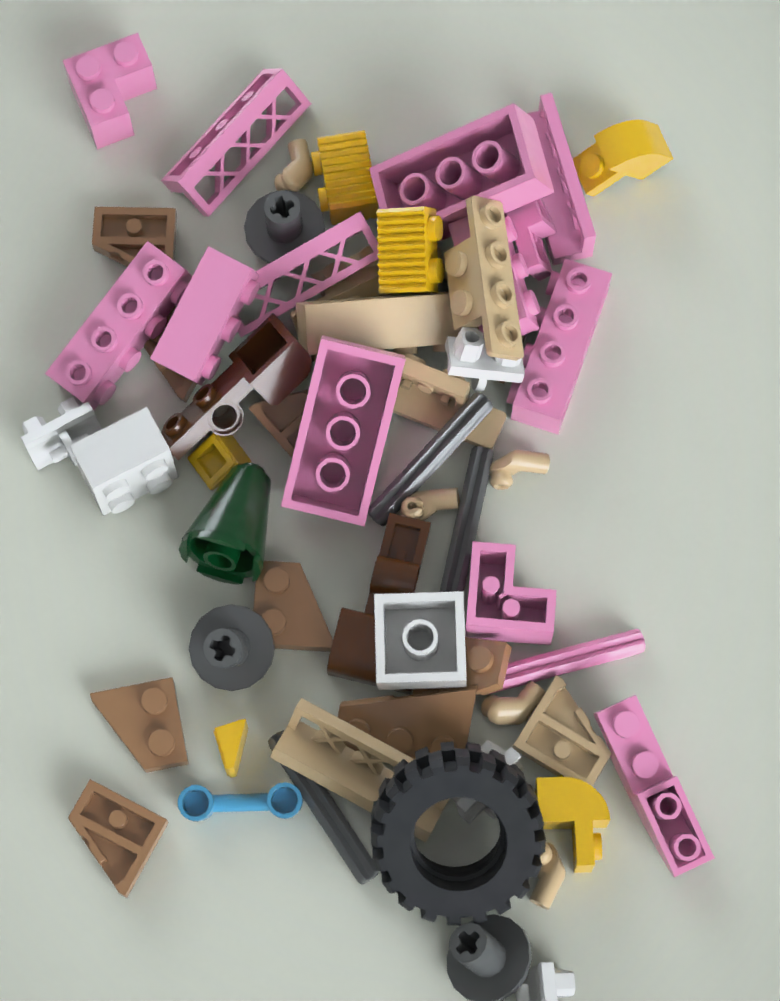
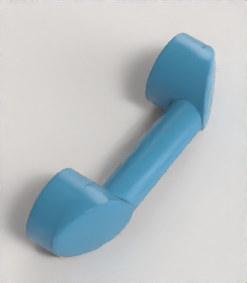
M286 782L276 784L270 789L269 793L212 795L205 787L192 785L185 788L178 798L180 813L186 819L196 822L208 819L213 812L270 811L278 818L288 819L298 814L303 804L302 794L299 789L293 784Z

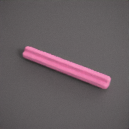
M633 629L508 663L503 689L492 693L522 686L529 681L536 682L555 677L556 675L559 676L640 654L645 650L643 634L640 629Z

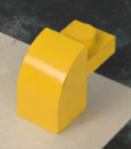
M638 119L624 121L594 135L596 143L574 157L573 162L585 193L596 196L625 175L643 180L671 161L673 156L659 126L649 121Z
M536 778L534 792L545 825L543 829H571L574 873L592 872L595 860H602L601 833H593V828H607L610 822V813L604 798L593 786L577 778Z

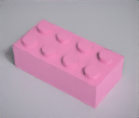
M515 103L369 168L379 208L422 206L436 208V216L439 215L443 222V237L441 241L451 237L448 224L468 216L466 199L472 195L500 201L503 204L505 214L554 193L534 119Z
M322 335L281 507L365 526L406 360L405 355Z

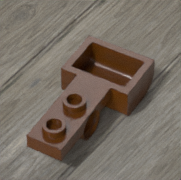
M274 313L228 355L233 363L213 383L201 387L194 395L193 402L181 413L172 415L165 422L161 433L170 448L171 454L178 461L210 430L219 436H229L237 432L244 421V413L239 402L253 389L270 405H278L309 375L312 367L309 353ZM228 405V409L223 415L212 417L218 407Z
M389 513L380 553L377 556L372 573L365 612L341 608L328 659V675L377 687L374 594L415 593L431 529V522ZM397 689L393 691L412 695L413 689Z

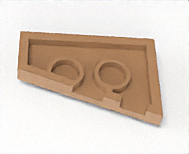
M478 684L456 690L439 692V689L422 691V694L400 697L389 695L342 701L339 706L338 718L413 759H416L415 751L426 746L430 753L441 750L440 743L454 741L455 748L465 749L468 742ZM343 741L347 747L354 751H360L354 744Z

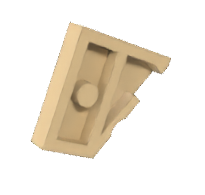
M556 675L515 741L513 749L558 777L577 778L591 786L595 784L611 757V752L602 738L594 732L590 724L591 722L583 709L577 706L566 689L563 679Z

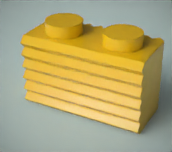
M365 130L318 137V151L311 152L314 176L322 175L324 187L317 188L321 212L329 211L332 225L341 223L360 211L366 220L370 218L376 219L378 201L369 169L372 166Z
M422 206L377 209L379 293H438V283H442L444 279V264L437 254V241H441L443 237V222L439 215L436 216V208Z

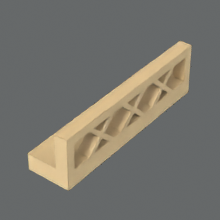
M303 698L298 702L285 731L270 758L369 812H372L373 803L379 798V788L384 779H391L394 776V772L384 767L382 763L387 762L395 767L403 759L408 763L415 760ZM302 717L317 724L321 730H316L301 722ZM343 741L354 744L360 751H354L347 747ZM449 799L432 805L420 816L414 830L416 838L424 842L428 840Z

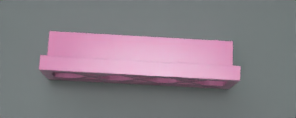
M282 68L263 69L161 181L171 192L184 193L203 216L209 217L311 105L310 101ZM285 90L296 104L286 115H276V97ZM267 108L266 115H261L263 111ZM256 119H266V137L260 143H250V126ZM276 119H281L280 122L276 125ZM241 137V143H235ZM231 147H241V164L235 171H224V154ZM250 147H254L255 149L250 153ZM215 165V171H209ZM204 176H215V193L206 202L194 187ZM224 176H229L228 179L224 182Z
M553 94L540 95L539 110L527 114L534 119L554 193L542 197L556 229V233L545 237L554 266L562 264L564 259L575 261L592 257L596 234Z
M361 211L256 271L259 274L256 281L260 283L259 290L266 286L268 287L265 296L257 294L255 297L264 300L258 319L244 325L240 316L237 317L241 321L237 331L240 337L256 330L272 313L278 317L296 307V302H305L378 260V241ZM363 232L374 252L359 261L343 257L342 254L346 240ZM340 244L337 255L327 252ZM320 255L336 259L332 276L324 281L306 277L310 261ZM340 261L352 263V265L338 272ZM303 266L301 275L291 273L297 268ZM283 276L300 280L296 296L287 302L270 297L274 282ZM305 281L317 284L302 293ZM269 302L280 305L266 313Z

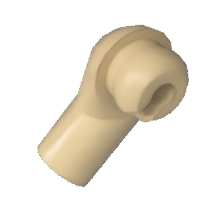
M296 139L288 144L291 163L283 169L282 173L276 175L274 185L277 191L289 190L297 192L312 178L313 166L305 139Z
M524 450L511 451L491 464L489 473L491 476L490 485L498 490L508 489L513 484L512 475L520 471L546 474L550 465L549 454Z
M458 488L417 491L401 503V516L425 521L437 511L458 509L460 503Z
M529 681L517 697L487 696L481 704V711L491 723L497 725H519L526 721L546 692L535 682Z
M546 842L545 852L540 854L542 867L538 874L539 881L529 900L535 905L549 910L565 878L566 871L556 848Z

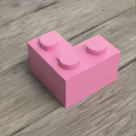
M135 33L63 60L70 87L96 148L100 149L134 136L130 115L124 101L157 89L153 67L139 34Z
M472 541L465 637L551 646L554 634L557 590L513 586L516 545Z

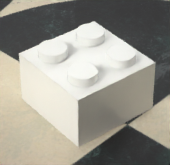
M147 407L69 445L79 470L103 516L110 512L116 514L127 510L135 503V499L149 492L150 494H158L169 488L173 480L178 478L170 448Z
M464 591L374 594L376 684L378 690L467 687Z

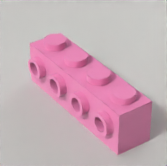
M147 241L45 374L82 403L89 402L93 410L98 405L105 404L116 390L115 383L124 371H131L139 362L142 355L140 351L149 338H156L163 331L167 323L166 317L175 305H178L192 275Z
M564 259L560 272L552 271L545 293L550 295L551 299L548 307L540 306V313L536 315L539 330H536L538 331L534 344L527 342L524 349L523 365L526 369L522 383L512 382L506 403L513 405L512 420L559 434L609 291L612 273L568 259Z

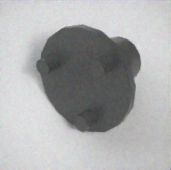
M281 190L270 192L253 204L247 212L244 230L246 242L253 253L269 264L325 232L323 213L312 199L299 192Z
M232 604L216 607L202 616L191 632L189 643L191 663L200 678L214 688L228 691L249 688L261 680L272 665L275 650L272 630L264 618L248 607Z
M496 914L487 915L488 921L474 924V920L456 928L451 935L447 954V974L453 988L469 1001H502L514 994L528 976L532 963L531 943L524 929L508 917Z

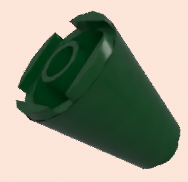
M244 463L232 467L183 536L179 547L181 558L187 563L190 557L198 563L196 571L203 576L234 585L242 584L244 578L252 577V582L258 580L264 566L271 479L261 466L254 463Z

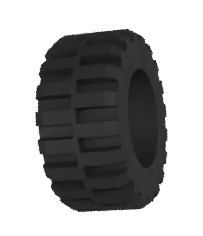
M454 741L440 743L441 750L430 753L427 746L415 751V760L408 763L403 759L394 767V776L391 779L385 778L379 788V798L377 801H374L371 812L372 858L376 871L381 872L382 884L389 894L395 892L398 894V903L406 910L412 911L416 906L420 909L421 918L431 922H435L437 915L446 917L447 925L461 926V918L473 917L474 924L488 921L486 912L496 909L497 913L501 915L511 909L510 898L515 895L517 898L522 899L530 890L528 879L530 877H538L542 867L540 854L545 852L546 837L543 829L545 825L532 785L526 782L524 773L516 764L508 765L505 756L494 749L489 754L482 752L480 744L467 742L465 749H459L454 747ZM469 798L485 804L494 811L499 821L500 835L493 849L485 857L466 866L451 867L431 861L418 850L414 839L416 822L429 807L442 800Z

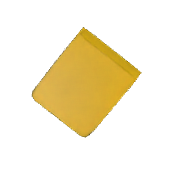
M214 433L187 457L210 490L220 486L232 467L244 463H252L233 435L219 436Z
M246 719L215 727V731H213L225 771L230 778L236 777L248 734Z

